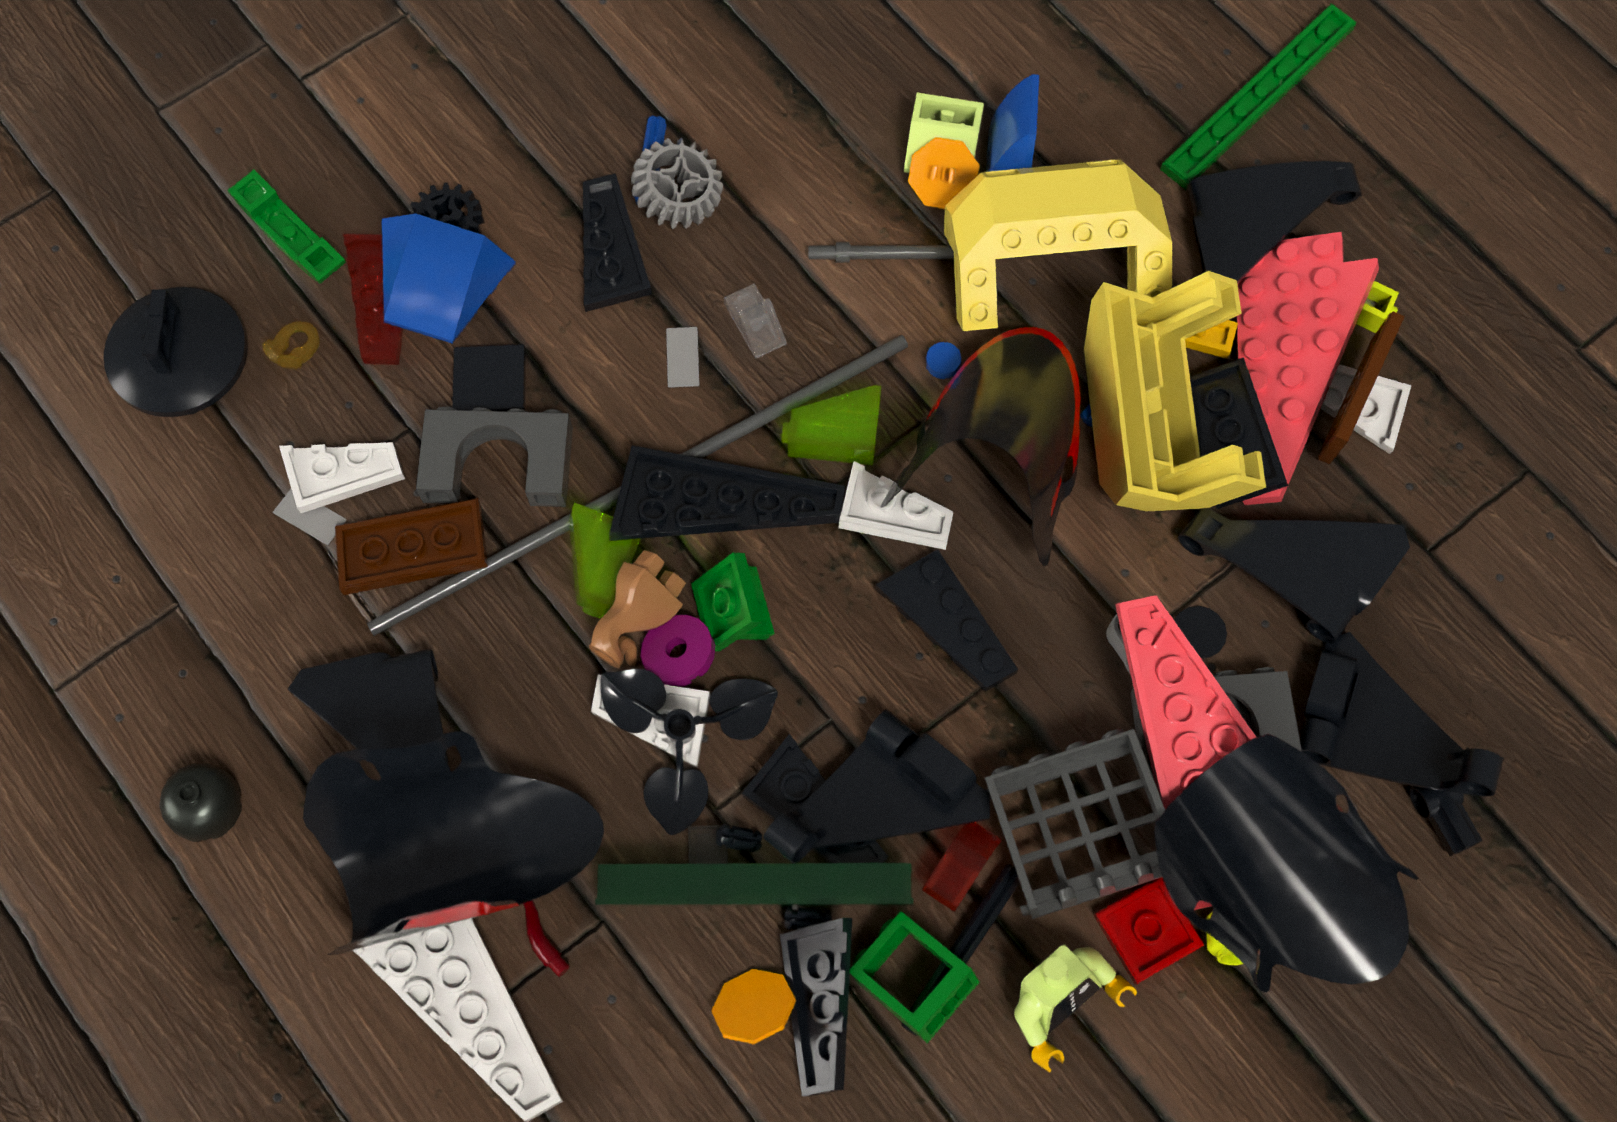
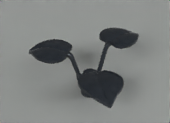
M629 669L618 672H605L601 675L600 681L602 701L614 724L624 731L641 733L649 727L653 717L658 721L664 722V730L668 739L675 743L676 770L668 767L656 770L647 779L644 788V800L649 812L669 835H676L690 827L701 815L708 800L709 789L703 773L695 769L683 771V744L690 742L694 738L696 725L720 721L721 729L728 737L741 741L752 739L765 729L778 696L777 689L764 682L753 679H733L720 684L710 695V706L717 715L705 717L697 715L693 717L691 713L683 709L673 710L667 715L657 712L666 702V690L663 682L656 674L644 669Z

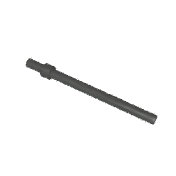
M836 242V245L808 246V259H836V263H850V259H954V251L950 245H850V242Z

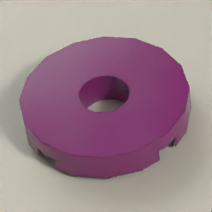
M675 615L664 625L648 631L642 642L641 659L645 670L656 674L664 685L682 687L692 683L691 680L695 679L698 675L702 677L708 671L714 660L716 645L710 630L698 618L689 615ZM680 644L687 645L686 651L682 656L677 658L670 657V652L675 646Z

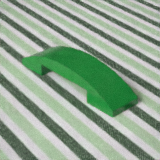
M252 170L227 190L265 235L317 283H322L346 263L345 259L323 237L319 238L279 198L277 192L255 170Z

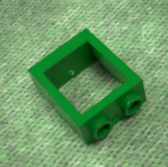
M902 911L895 918H891L884 923L879 931V937L869 948H865L857 954L852 964L853 967L850 969V975L858 985L927 1044L980 982L968 965ZM908 935H911L951 968L914 1013H911L871 978Z

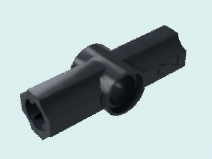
M1410 785V798L1414 808L1422 818L1430 820L1449 856L1456 855L1483 841L1462 805L1464 802L1463 794Z

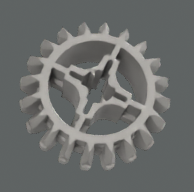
M669 137L664 140L663 145L655 141L650 150L645 148L642 151L640 159L636 160L633 167L635 172L631 176V183L634 184L632 193L633 196L639 197L637 201L638 208L648 207L646 212L647 218L657 215L659 217V225L663 224L665 220L670 221L672 230L677 227L678 222H681L685 229L691 226L692 221L699 225L703 222L704 217L709 218L713 214L714 208L719 205L721 200L720 195L723 191V183L720 182L722 171L715 170L717 165L716 159L707 160V149L698 152L696 150V142H693L688 147L684 145L682 138L677 141L676 145L671 142ZM665 165H673V167L671 168H661L660 171H656V169ZM676 175H677V183L680 184V186H679V188H680L679 192H678V184H675V183H674V182H675V179H674V178H675ZM694 196H700L698 199L691 202H681L685 198H694Z

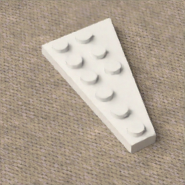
M473 918L353 950L525 1122L534 1119L563 1102Z

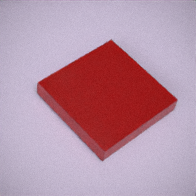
M1163 877L1155 879L1094 914L1097 923L1135 985L1204 946L1189 919L1174 904Z

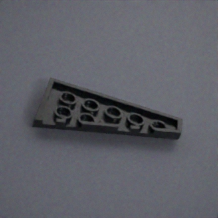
M632 445L609 533V541L839 523L845 485Z

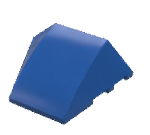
M1032 74L1023 79L1007 94L996 109L988 131L986 172L1032 168L1037 134L1039 75Z
M419 214L383 218L384 323L453 344L476 315L479 307L496 290L497 285L506 273L510 272L515 266L516 261L485 235Z

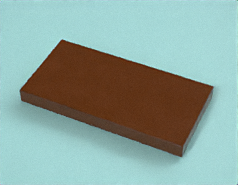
M1394 311L1389 313L1371 338L1318 454L1319 460L1331 464L1349 441L1405 316Z
M478 498L335 526L339 590L343 595L488 567L481 503Z

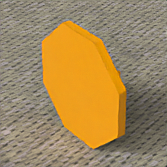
M935 137L912 154L908 183L925 206L945 209V205L978 176L980 165L963 141Z
M751 969L724 983L711 1012L723 1038L756 1044L784 1029L796 999L782 974Z

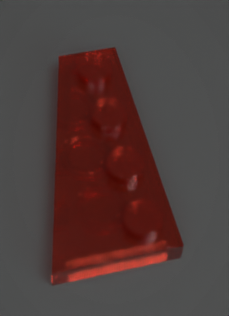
M343 234L348 257V271L352 285V300L355 305V320L361 359L364 364L399 365L403 328L384 323L382 235Z

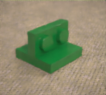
M731 553L691 583L700 620L710 630L716 645L715 651H722L736 640H766L775 634L757 567L748 566L745 553Z

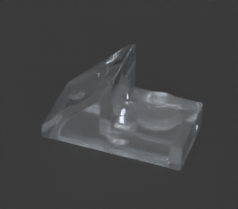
M755 283L724 297V305L755 359L786 345V339L773 304L769 298L763 299Z

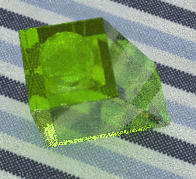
M872 385L792 409L790 422H784L782 429V443L788 444V457L853 463L855 461L859 464L873 465L881 386Z
M574 503L569 524L576 604L583 607V611L588 615L602 618L611 609L615 601L617 574L624 562L632 563L640 539L609 541L613 516Z

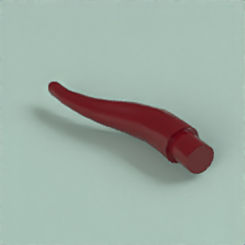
M534 901L523 903L526 916V933L534 953L546 968L549 967L558 977H561L568 971L570 965L560 956L561 953L545 936Z

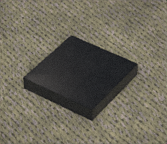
M524 345L454 348L452 408L460 411H472L474 408H487L498 412H507L510 409L525 410L526 349Z

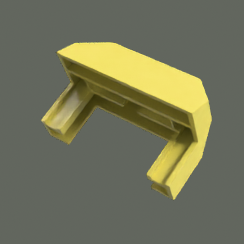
M1121 159L981 172L945 205L944 235L954 251L956 314L962 331L998 328L995 259L1127 246V290L1154 297L1172 288V239L1161 196Z
M1207 271L1154 297L1103 282L1092 298L1084 345V356L1099 484L1115 505L1142 511L1202 509L1266 488L1261 452L1255 451L1243 456L1242 447L1235 445L1225 447L1200 457L1185 339L1242 314L1237 280Z

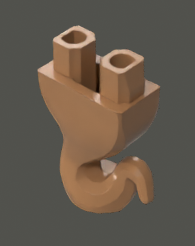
M644 550L634 564L623 563L616 578V596L613 606L599 620L593 631L592 641L589 645L590 650L600 659L618 669L623 663L624 654L627 664L636 666L637 647L635 642L630 637H620V635L648 631L660 627L670 621L683 606L677 597L686 583L678 575L667 570L657 580L655 577L663 567L664 561L653 552Z

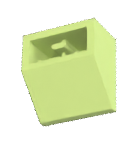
M917 93L911 120L904 172H910L912 154L935 137L963 141L975 158L984 103Z

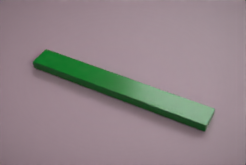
M1331 3L1162 163L1160 170L1186 190L1188 184L1193 179L1200 177L1354 30L1357 22Z

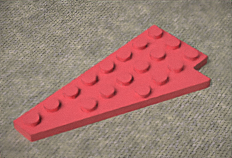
M1342 232L1281 240L1237 283L1242 313L1237 316L1238 359L1244 357L1288 485L1379 271L1378 258L1344 262ZM1288 486L1244 500L1243 503L1244 505L1281 502Z
M1154 595L1117 603L1115 606L1153 778L1166 810L1169 804L1208 768L1256 736L1159 598ZM1199 901L1196 904L1195 910L1210 907L1212 904Z

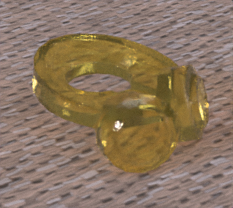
M302 321L293 322L283 327L273 341L270 339L263 343V351L271 361L277 363L282 368L296 370L302 368V364L316 353L320 344V338L312 324ZM304 332L307 334L308 340L304 346L294 348L289 355H284L283 352L289 347L288 341L293 333Z

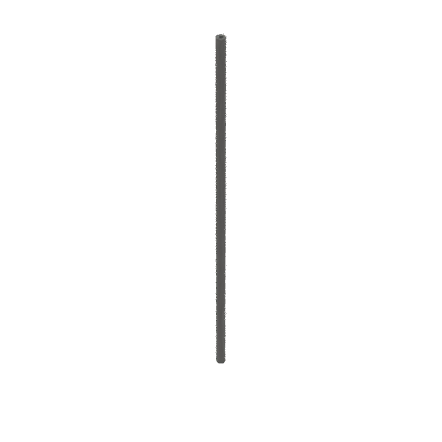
M903 335L898 336L681 453V455L704 458L908 348L905 337ZM621 486L487 558L488 567L461 572L368 622L367 625L373 636L381 633L617 505Z

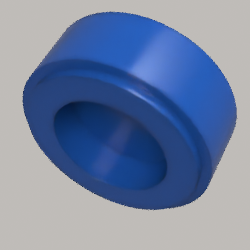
M939 342L929 348L926 355V368L932 376L939 379H948L953 377L960 369L961 353L955 345L948 342Z

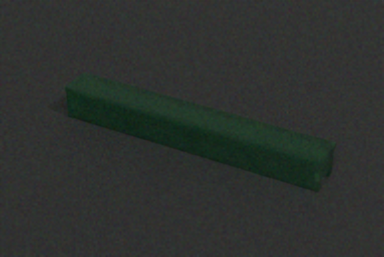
M911 863L598 864V885L595 905L602 907L914 906V898H912Z

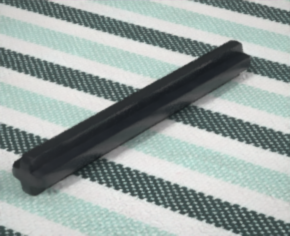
M1007 864L950 948L949 951L965 964H967L1019 885L1020 881L1014 866ZM940 963L909 1011L911 1013L918 1009L951 970L946 964ZM904 1023L901 1024L902 1027L909 1033L918 1036Z

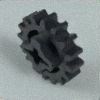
M444 182L442 190H437L434 185H431V193L429 195L420 192L421 202H411L410 204L414 212L410 214L423 215L475 233H482L479 225L483 224L485 220L479 200L475 199L471 190L464 193L461 184H458L454 190L450 189L448 182ZM462 207L468 211V216L464 215L461 210Z

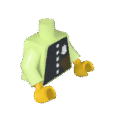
M1064 944L1039 964L1021 982L1019 1002L1014 1012L1015 1019L1029 1045L1034 1047L1031 1054L1032 1060L1048 1072H1051V1068L1048 1065L1051 1056L1062 1063L1064 1061V1054L1061 1050L1045 1041L1047 1036L1094 995L1102 985H1105L1106 994L1120 1007H1125L1120 1001V996L1125 990H1129L1134 996L1137 995L1136 989L1124 977L1116 975V971L1094 948L1083 947L1071 951Z

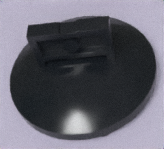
M192 287L152 289L151 294L146 295L129 306L113 324L104 347L105 372L110 384L127 404L143 413L159 417H179L195 414L216 403L235 385L246 363L248 351L247 336L241 320L232 307L222 298L211 292Z

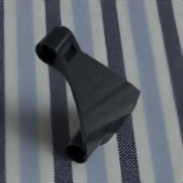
M1338 161L1277 163L1229 170L1193 179L1187 188L1194 214L1193 226L1203 272L1211 271L1237 280L1238 283L1283 238L1329 198L1331 203L1343 205L1361 197L1362 194L1354 164Z
M1208 508L1198 509L1178 536L1180 544L1190 553L1196 556L1215 555L1222 557L1282 596L1310 618L1306 623L1308 631L1317 639L1329 644L1335 643L1353 616L1361 613L1371 603L1410 549L1404 525L1309 520H1229Z
M1351 632L1340 635L1333 644L1326 643L1325 650L1322 651L1306 706V720L1300 737L1303 753L1324 766L1400 784L1478 796H1493L1495 794L1504 757L1484 749H1469L1467 747L1463 750L1408 696Z
M431 648L395 657L387 653H371L301 669L288 687V691L323 719L356 749L409 747L429 743L443 735L435 681H438V670ZM446 750V752H445V754H444V760H445V762L447 763V765H448V767H449V769H450L449 761H448V755H447V750Z
M886 709L875 719L866 733V739L798 809L792 813L787 811L781 813L769 826L763 838L793 864H796L813 848L878 840L990 819V794L976 783L977 777L975 773L964 762L928 734L921 732L918 735L912 728Z

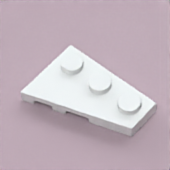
M1340 364L1321 406L1322 410L1334 418L1357 369ZM1378 376L1354 427V431L1391 454L1396 444L1411 385Z
M393 442L349 444L347 447H326L325 444L311 445V448H293L292 445L279 446L295 503L300 513L405 479Z
M855 461L853 462L839 519L840 529L946 550L953 511L916 492L910 494L904 490H901L886 506L881 508V504L894 481L883 475L878 478L865 471V466Z
M598 675L591 712L617 726L613 723L604 707L600 690L601 675ZM664 685L666 702L657 711L658 713L668 715L673 710L683 709L691 713L693 717L697 715L701 717L707 716L710 699L709 691ZM652 717L649 727L644 732L631 733L676 757L675 743L668 739L664 730V722ZM705 724L696 725L694 738L690 742L683 744V761L698 768Z

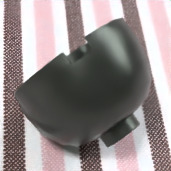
M191 764L179 769L167 780L161 791L159 807L163 820L178 836L192 842H201L199 840H208L210 838L217 839L226 834L235 825L241 814V790L239 784L225 770L211 764Z

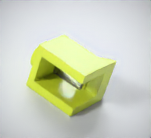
M1374 281L1356 324L1376 333L1389 313L1393 311L1397 313L1398 308L1394 304L1399 292Z

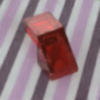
M976 822L965 824L926 881L922 891L955 912L1002 839Z

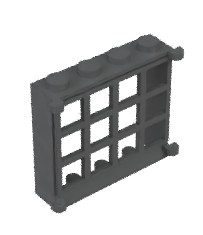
M1124 729L1112 730L1104 734L1101 740L1089 744L1086 741H1079L1067 746L1064 752L1052 756L1049 753L1039 754L1029 759L1028 764L1016 768L1012 765L1002 766L995 769L991 776L985 777L988 787L986 791L990 794V800L992 799L1027 905L1020 907L1023 916L1031 915L1032 919L1163 877L1159 867L1157 851L1139 856L1129 831L1156 822L1165 811L1142 751L1144 743L1142 739L1138 740L1134 729L1124 731ZM1131 754L1140 779L1113 787L1104 763ZM1097 766L1105 790L1078 799L1069 774ZM1061 777L1070 802L1042 810L1034 785ZM1144 787L1153 813L1125 821L1116 796ZM1027 788L1035 813L1008 822L1000 797ZM1109 799L1118 824L1090 833L1081 808ZM1074 811L1082 836L1055 845L1046 819ZM1038 822L1047 847L1020 856L1011 830ZM1121 833L1131 859L1103 868L1094 842ZM1086 845L1095 871L1067 879L1058 853ZM1050 856L1059 882L1032 891L1023 865Z

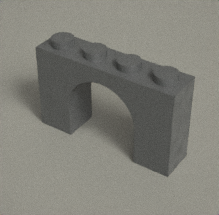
M451 407L425 410L416 490L422 502L441 504L459 502L463 466L469 454L485 442L502 439L515 442L528 452L525 493L530 506L566 507L573 434L569 414L553 409L545 410L543 413L527 412L523 409H510L507 412H498L487 408L460 411Z
M1263 667L1251 671V674L1237 675V671L1234 670L1220 671L1214 674V678L1256 737L1271 734L1302 752L1287 671L1275 672L1272 667ZM1133 688L1130 697L1138 740L1142 739L1144 743L1142 751L1153 777Z

